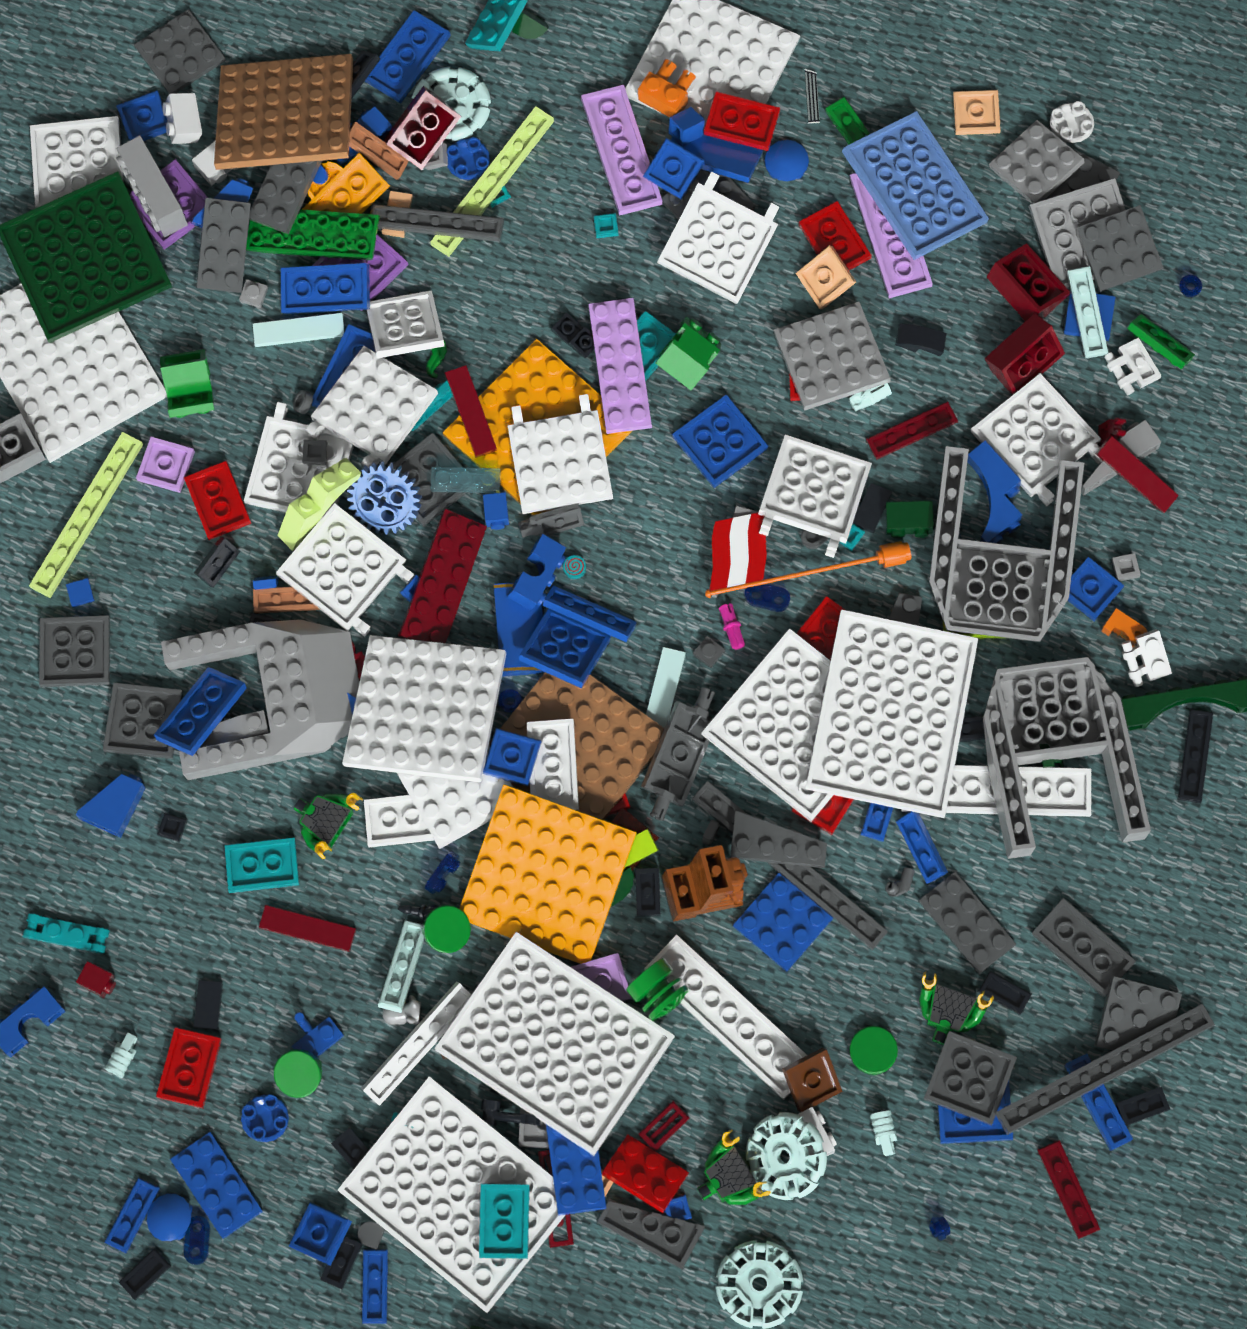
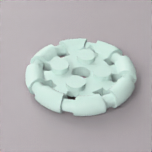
M443 67L430 72L429 77L425 80L421 79L413 92V99L421 88L425 86L443 101L455 100L458 103L454 110L462 117L445 139H452L453 142L469 138L475 130L481 129L487 121L490 113L488 108L491 103L490 93L485 83L480 82L478 75L472 71L458 67V69ZM450 78H458L457 83H449ZM434 83H436L437 86L434 88V91H433V90L430 88V86H432ZM470 85H472L475 88V90H473L471 93L468 89ZM473 103H480V107L473 109ZM467 118L472 121L468 125L463 123Z
M780 1112L777 1116L769 1115L761 1120L753 1129L755 1132L752 1137H749L746 1146V1161H749L751 1169L749 1171L756 1183L766 1181L767 1183L762 1185V1190L770 1191V1196L781 1200H793L794 1197L802 1198L808 1195L818 1186V1180L820 1176L824 1175L827 1165V1152L823 1150L822 1142L824 1140L820 1132L811 1122H805L802 1116L794 1113ZM778 1125H780L781 1128L780 1133H777L776 1131ZM797 1128L802 1131L800 1135L794 1134ZM762 1137H763L764 1139L768 1140V1141L766 1142L765 1146L762 1145V1142H761ZM812 1145L814 1155L809 1156L807 1146ZM782 1150H786L789 1153L790 1159L788 1163H784L781 1160L780 1154ZM760 1157L763 1167H760L758 1158ZM808 1169L812 1171L810 1176L804 1174ZM771 1175L777 1178L774 1184L770 1182ZM790 1180H793L795 1187L789 1185Z
M753 1240L736 1246L733 1253L724 1257L717 1271L718 1286H716V1294L723 1310L726 1309L732 1315L730 1318L735 1322L749 1328L762 1326V1329L781 1324L785 1321L784 1318L787 1315L795 1312L802 1298L801 1282H803V1275L798 1262L787 1254L788 1250L774 1242L766 1241V1243H759L757 1240ZM756 1252L766 1253V1260H756ZM740 1258L746 1262L741 1268L735 1264ZM779 1260L786 1266L781 1271L775 1265ZM757 1277H762L766 1280L767 1286L762 1291H757L753 1288L752 1282ZM728 1278H736L735 1287H728ZM784 1281L791 1282V1290H783ZM738 1297L744 1303L741 1308H738L733 1303ZM780 1300L784 1306L777 1311L773 1305ZM753 1308L763 1309V1317L753 1316Z

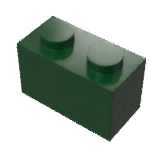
M932 501L886 502V535H891L893 538H903L905 534H915V537L923 538L933 533Z

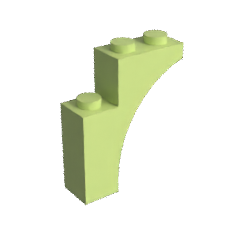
M344 458L314 476L307 493L289 504L277 536L294 551L317 525L334 501L360 478L361 472L347 458Z

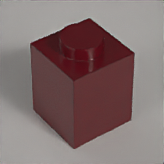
M87 961L76 983L88 991L105 998L106 994L110 995L116 986L114 981L116 977L112 973Z

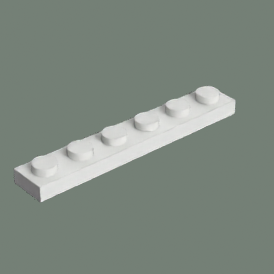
M456 982L361 1089L380 1106L448 1030L471 997V994L459 982Z

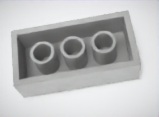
M141 136L117 147L119 156L116 159L125 178L130 182L134 194L138 196L140 204L145 213L148 214L155 231H161L165 238L188 226L178 201Z
M21 413L0 424V483L46 460Z

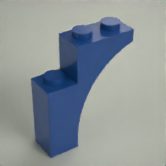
M984 441L968 454L967 462L982 480L989 500V521L980 542L999 544L1006 532L1013 533L1021 525L1022 514L1009 500L1019 493L1021 479L994 449Z

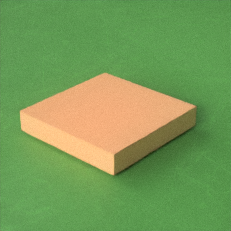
M998 90L953 92L955 135L1000 133Z
M830 245L796 272V275L819 309L825 308L856 283L833 246Z

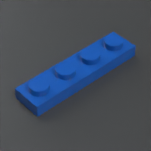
M554 585L543 602L544 607L624 642L628 641L637 623Z
M1085 1054L1066 1063L1064 1066L1070 1074L1091 1063L1088 1054ZM1104 1084L1081 1096L1110 1151L1133 1140Z

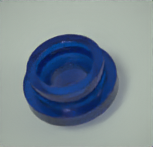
M1187 275L1181 279L1179 289L1183 295L1195 297L1202 290V282L1195 275ZM1192 283L1195 288L1191 290L1186 285Z
M507 689L500 694L498 702L500 708L505 712H514L522 702V699L516 690ZM512 697L515 700L514 703L508 705L506 703L507 698Z
M935 1216L931 1219L929 1228L933 1237H937L941 1241L946 1239V1236L950 1235V1227L947 1220L943 1216Z

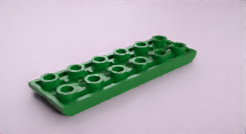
M300 210L289 234L250 220L246 250L273 254L373 260L380 216Z

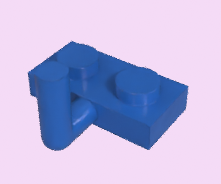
M299 1012L296 1013L295 1020L306 1035L291 1047L293 1049L306 1050L317 1058L344 1037V1035L330 1017L313 1028L305 1016Z

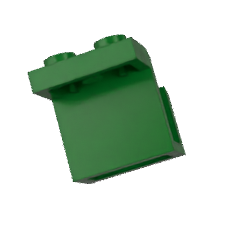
M685 317L680 323L679 330L657 356L655 364L692 390L709 370V364L720 352V339L714 333L709 332L708 334L704 331L702 325L693 318L690 320Z
M205 349L161 356L160 369L168 398L169 417L182 418L189 414H205L214 410V396Z

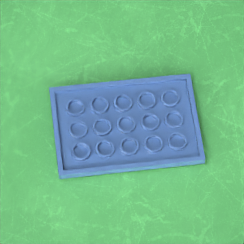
M917 111L844 147L842 150L851 167L913 260L986 224L989 220Z

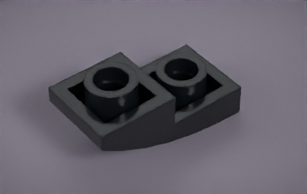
M567 312L550 329L583 358H587L595 349L593 334L586 327H582Z
M900 324L895 345L913 352L921 349L940 356L944 353L947 333L923 326Z

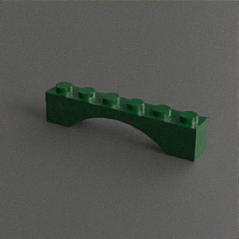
M1247 676L1240 677L1234 682L1219 680L1214 682V685L1209 686L1199 683L1192 685L1190 689L1182 690V687H1174L1165 693L1150 691L1145 693V696L1136 697L1135 694L1123 696L1121 702L1128 731L1144 729L1163 712L1186 703H1212L1226 707L1236 713L1247 712Z

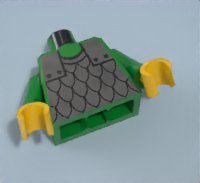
M356 793L349 795L325 794L323 796L317 795L311 804L300 798L295 804L294 810L303 815L299 823L302 827L301 834L307 847L315 851L322 859H325L324 851H332V846L354 814L351 808L359 810L355 803L358 800L363 801V798Z
M926 971L922 975L923 985L919 998L922 1016L928 1020L927 1025L936 1028L932 1041L944 1045L949 1031L960 1035L961 1032H969L978 1025L987 1007L994 1000L992 995L989 1001H985L982 997L985 991H982L977 999L936 984V973H934V979L931 981L925 978Z
M731 1129L725 1132L722 1139L712 1148L705 1162L704 1175L708 1181L699 1186L697 1190L703 1200L717 1194L721 1203L726 1201L729 1205H747L759 1197L770 1195L771 1192L762 1191V1185L767 1182L756 1183L736 1148L732 1146L739 1142L740 1138L737 1137L731 1140L729 1134L733 1131Z

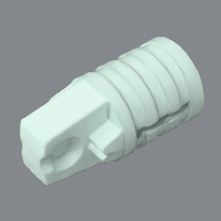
M888 383L854 394L849 398V402L852 408L858 411L879 402L881 399L886 398V396L891 395L892 392Z
M127 1033L122 1043L117 1042L114 1052L104 1067L105 1070L121 1078L124 1077V1073L127 1071V1067L136 1053V1050L133 1049L137 1041L135 1035Z
M882 1111L870 1115L876 1144H881L885 1156L895 1154L893 1141H897L891 1111Z

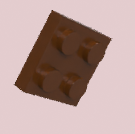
M823 1047L782 1068L799 1112H803L843 1092L828 1051Z

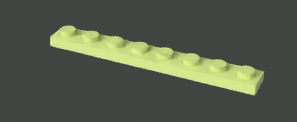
M535 106L453 213L481 216L553 124L554 118ZM435 235L430 243L431 246L450 257L464 238Z
M124 432L121 433L30 583V588L49 598L52 597L142 448L143 443Z

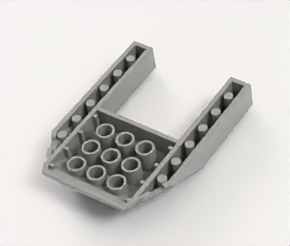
M946 446L929 580L947 631L1040 642L1069 599L1084 463L1061 460L1049 550L958 539L969 449Z
M305 620L248 623L161 642L164 663L169 670L257 653L270 733L201 747L193 756L179 752L182 772L187 780L324 753L331 748V745L349 734L353 714L347 693L355 698L357 697L359 679L351 633L348 631Z
M1088 657L1003 668L996 671L983 722L988 770L1007 859L1030 856L1036 848L1018 765L1040 763L1042 760H1061L1102 754L1122 843L1144 840L1151 832L1121 698L1115 691H1112L1105 682L1106 679L1101 673L1096 671L1095 665ZM1039 744H1048L1050 748L1040 750Z

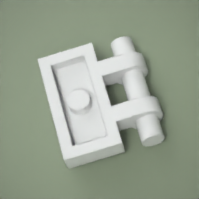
M1139 338L1119 347L1118 352L1121 357L1116 359L1112 352L1104 357L1108 363L1109 371H1113L1118 380V386L1120 389L1123 388L1126 395H1130L1135 391L1131 385L1135 381L1141 389L1161 378L1159 370ZM1125 364L1131 372L1127 376L1121 368Z
M1155 629L1136 636L1137 646L1132 647L1130 640L1122 642L1124 650L1122 655L1124 660H1127L1129 667L1128 675L1133 680L1135 687L1143 685L1141 676L1144 674L1147 675L1149 681L1172 674L1159 630ZM1137 655L1141 656L1143 665L1138 666L1135 658Z

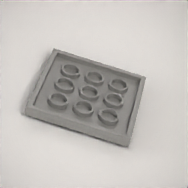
M1115 178L1028 206L1048 268L1066 288H1070L1067 275L1068 270L1089 266L1076 228L1125 211Z
M860 302L774 329L775 338L804 411L890 383L889 373Z

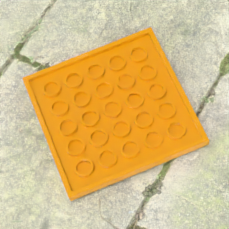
M536 339L478 397L497 451L475 458L460 416L443 432V435L521 505L508 425L514 424L511 407L521 406L523 423L582 413L579 395L588 394L591 411L598 410L606 457L632 431L607 434L601 395ZM551 510L533 512L531 514L534 516Z
M504 784L459 909L466 914L471 924L512 938L517 932L543 950L580 964L592 961L637 832Z

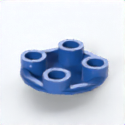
M478 138L461 139L447 148V168L459 179H477L489 167V152Z
M782 140L770 146L764 161L766 169L772 178L781 181H792L803 177L808 168L809 158L807 151L802 145L796 141Z
M274 1095L254 1097L242 1109L241 1122L243 1129L249 1137L256 1141H274L283 1135L288 1127V1110L284 1103Z
M165 1194L158 1197L151 1204L147 1213L149 1231L155 1238L161 1241L182 1239L191 1223L192 1205L177 1194Z

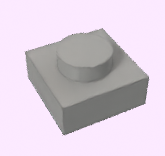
M442 142L424 168L427 170L448 166L447 144Z
M246 280L239 301L261 308L268 291V286Z
M1135 553L1112 558L1115 576L1119 582L1140 577L1141 574Z

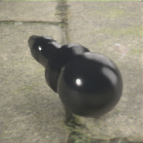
M423 904L422 907L403 905L399 906L398 910L408 915L420 916V920H425L426 916L439 906L434 904L428 907L426 904Z

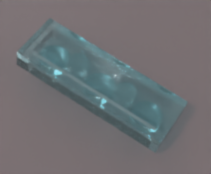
M432 467L431 492L500 493L501 470L500 468Z

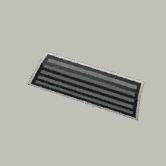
M805 69L808 123H820L817 73Z

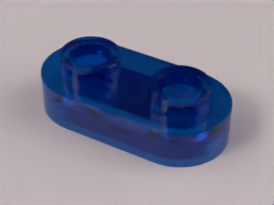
M763 584L746 588L745 600L753 607L782 612L790 605V594L782 587ZM758 592L761 596L758 599H754L752 594ZM781 597L783 602L777 604L774 601L775 598Z
M451 850L444 857L425 885V889L428 892L434 894L436 891L440 893L447 883L445 878L450 872L454 874L461 864L458 861L460 857L458 854Z
M194 1216L191 1218V1223L185 1233L184 1257L190 1264L200 1265L207 1260L209 1255L210 1224L204 1217ZM201 1224V1230L194 1232V1225ZM199 1248V1255L196 1257L192 1256V1250Z

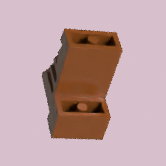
M719 845L699 849L689 865L666 869L662 875V881L673 922L694 918L699 914L742 906V887L745 878L748 876L745 864L740 863L737 857L725 858L723 846Z

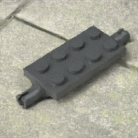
M701 687L697 701L692 707L681 702H675L641 785L642 788L657 796L650 816L652 818L655 816V819L659 821H664L670 802L679 807L684 806L710 742L701 735L703 730L713 720L709 717L708 708L715 692H710L708 688Z

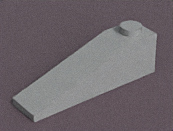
M1145 420L1140 424L1135 422L1130 425L1125 436L1119 440V443L1137 459L1141 460L1159 449L1161 441ZM1102 461L1082 486V495L1084 496L1116 476L1117 473Z
M264 710L220 722L200 748L270 733L268 719Z

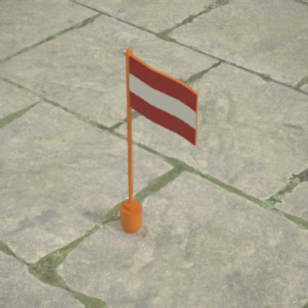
M753 513L715 521L711 540L713 569L710 589L705 591V596L711 598V595L877 560L878 564H882L884 568L906 564V561L911 560V551L907 542L902 543V541L880 545L879 550L876 551V556L763 580L767 558L766 535L759 532L765 516Z

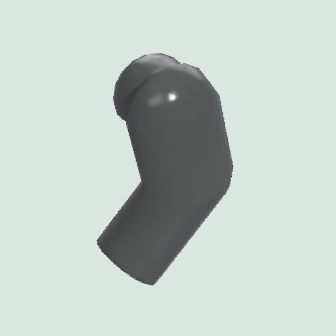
M905 867L900 880L888 882L885 886L888 895L897 897L908 892L915 870Z

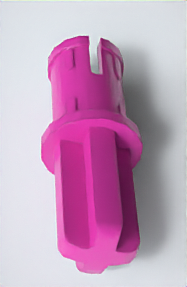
M729 603L728 605L720 606L719 611L724 622L723 630L727 632L731 647L735 650L743 648L745 643L740 630L741 623L736 618L733 604Z

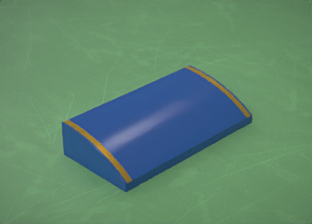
M514 583L494 584L499 649L506 651L502 677L545 673L519 661L520 653L543 618L542 604L540 606L536 605L530 611L507 598Z

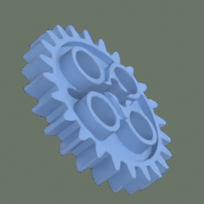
M381 461L379 467L374 462L370 465V469L365 465L360 478L348 488L347 492L351 494L348 496L347 501L353 502L349 509H356L353 517L360 516L362 518L360 520L361 524L367 522L368 530L374 526L376 533L381 528L384 529L385 534H388L390 528L394 533H397L399 527L405 530L407 524L411 525L414 521L413 518H416L419 514L417 510L420 509L422 504L418 502L422 495L416 493L420 487L413 486L415 478L410 480L407 478L410 473L409 471L404 474L401 473L402 466L395 470L393 469L392 462L388 467H385L383 461ZM375 480L380 481L383 486H378ZM395 491L401 492L404 497L397 496ZM365 499H370L374 505L367 503ZM386 510H391L394 515H389Z

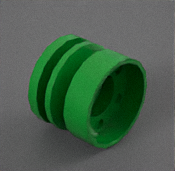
M664 958L646 969L626 989L635 1002H639L644 998L648 999L642 1010L647 1012L653 1007L655 1008L648 1016L652 1022L675 1009L690 991L687 984L676 989L682 982L681 977L671 982L668 980L674 969Z

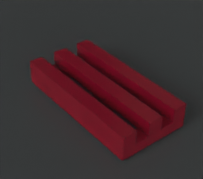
M672 1101L638 1135L654 1151H657L690 1118ZM674 1109L676 1112L648 1137L646 1134ZM681 1116L682 1119L656 1144L652 1142L677 1117Z

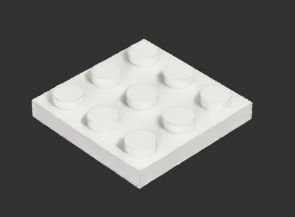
M432 291L370 301V309L366 310L377 358L444 346Z

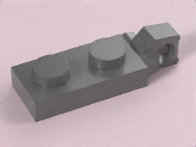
M579 503L531 516L529 519L518 522L522 537L530 535L541 536L542 534L549 536L583 526L584 521Z

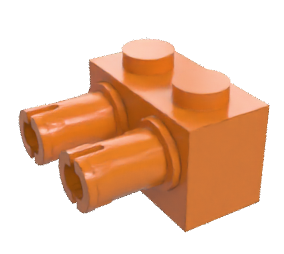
M665 59L658 72L653 74L649 71L639 86L638 100L671 117L682 112L687 106L688 92L686 91L696 76L692 72L688 75L689 71L685 69L676 84L668 82L669 77L677 66L672 61L668 64L670 60Z

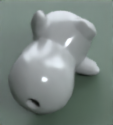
M410 995L409 1003H404L402 1013L383 1008L384 1021L390 1025H404L407 1022L418 1025L420 1023L421 1001H417L413 995Z

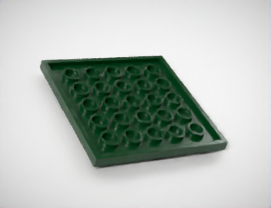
M118 171L0 224V238L49 343L172 288L170 280Z

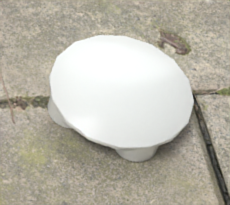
M1076 101L1063 104L1054 109L1051 114L1050 126L1052 132L1062 141L1076 143L1090 136L1094 128V119L1090 111L1085 108V104Z

